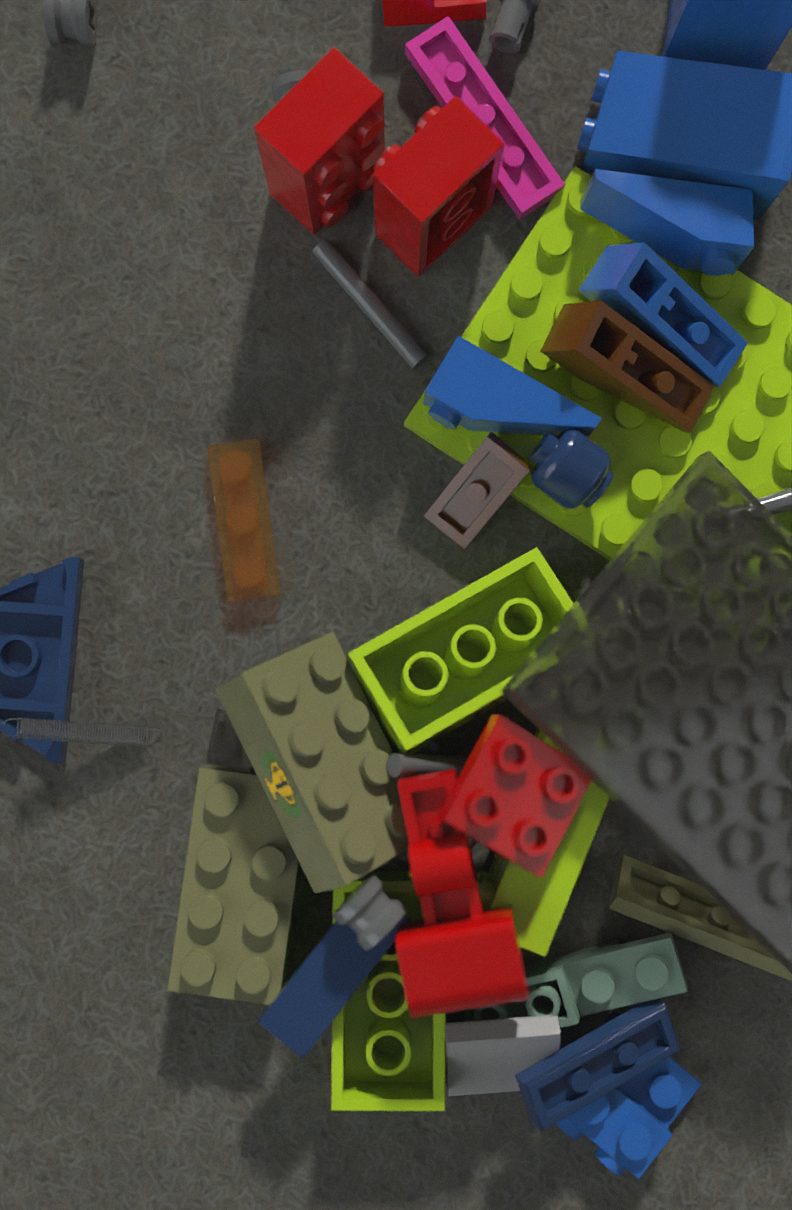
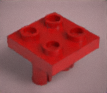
M492 715L437 819L532 875L542 878L595 773L505 717Z

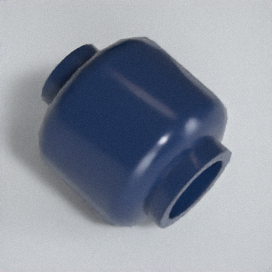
M576 428L564 430L557 436L548 432L538 442L529 457L536 463L531 474L533 485L565 509H575L580 505L589 508L602 496L613 478V473L609 471L611 460L608 452Z

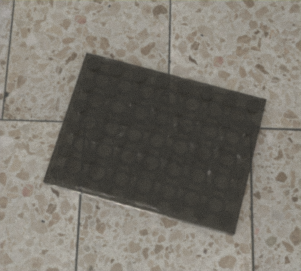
M709 450L695 459L500 692L792 974V534Z

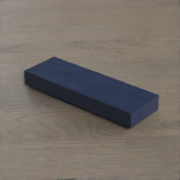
M404 914L399 922L375 946L367 951L357 943V933L349 925H340L335 921L260 1016L258 1023L300 1057L304 1058L393 944L399 924L409 923L410 917Z
M658 998L639 1004L516 1074L515 1077L530 1119L536 1128L542 1132L681 1049L666 1003Z

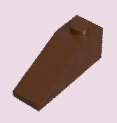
M602 301L564 304L540 351L578 379L687 433L692 432L714 387L713 384Z

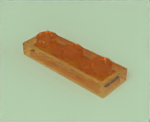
M257 438L208 445L207 453L227 600L229 603L281 596L261 442Z

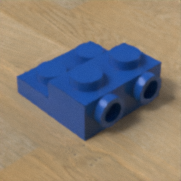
M613 1010L602 1025L620 1015ZM668 1057L557 1122L556 1125L575 1141H578L582 1134H584L599 1147L594 1152L596 1157L614 1174L621 1176L627 1169L639 1179L673 1136L668 1127L702 1084L673 1058Z

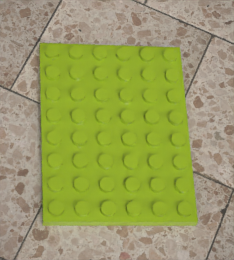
M574 166L564 181V189L556 193L461 337L599 416L601 420L589 438L608 452L611 460L609 471L613 473V478L602 496L589 508L580 505L575 509H565L532 483L531 474L536 463L529 457L535 446L545 435L493 432L533 465L510 496L752 654H759L792 602V510L704 538H700L697 535L694 518L792 488V305L738 270L733 275L711 276L698 270L682 269L658 255L748 342L721 387H713L692 432H683L578 379L540 351L564 304L591 302L579 289L606 246L637 242L580 210V200L592 176ZM424 391L404 421V426L465 465L490 432L470 431L461 425H458L456 429H451L440 424L428 414L430 407L423 404Z

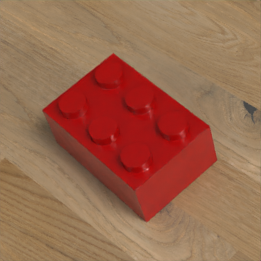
M335 47L253 127L270 195L313 235L324 225L327 228L336 225L348 210L349 204L347 201L360 188L366 192L373 187L374 166L385 152L384 93Z
M457 95L442 109L439 106H434L428 110L417 123L414 130L416 134L401 148L397 144L388 148L374 166L375 235L417 277L421 276L488 212L493 203L505 143Z

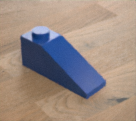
M595 169L580 200V210L637 243L645 242L656 254L682 269L698 270L711 276L733 275L754 248L752 189Z
M645 242L606 246L579 289L590 301L604 302L715 387H721L748 344L736 330Z
M460 336L456 338L427 387L423 403L430 407L428 414L440 424L451 429H456L458 425H461L470 431L546 435L548 432H551L557 436L564 430L576 428L589 437L601 420L594 413Z

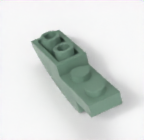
M669 932L620 944L618 939L526 966L524 968L529 988V999L462 1010L465 1022L554 1015L558 1016L559 1027L562 1028L579 1024L581 1016L687 992V983L672 934Z

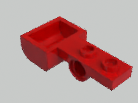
M456 769L401 778L397 782L409 841L408 851L413 884L417 896H420L424 920L399 924L395 936L396 951L406 1001L412 1018L529 999V988L512 905L483 909L470 838L437 819L458 779Z

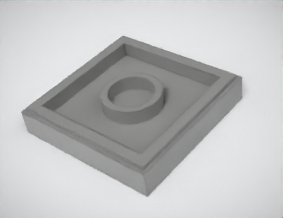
M548 1015L445 1024L448 1095L459 1096L520 1091L515 1075L559 1051L561 1034L558 1016Z

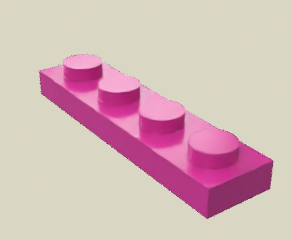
M449 16L405 44V55L442 108L457 95L505 143L496 187L519 220L552 200L556 193L564 189V182Z

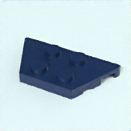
M69 557L62 560L63 563L36 574H27L12 580L9 585L0 588V727L6 721L2 725V731L6 735H17L18 720L8 719H18L20 717L18 736H20L21 718H23V721L24 718H26V721L27 718L29 720L30 718L32 720L37 718V720L40 719V722L41 719H43V722L44 719L46 721L51 719L54 722L55 720L57 722L58 720L60 722L65 720L68 723L70 721L84 559L80 557ZM17 736L10 737L15 741L20 740L45 755L44 758L52 763L66 762L68 744L66 741L18 739Z

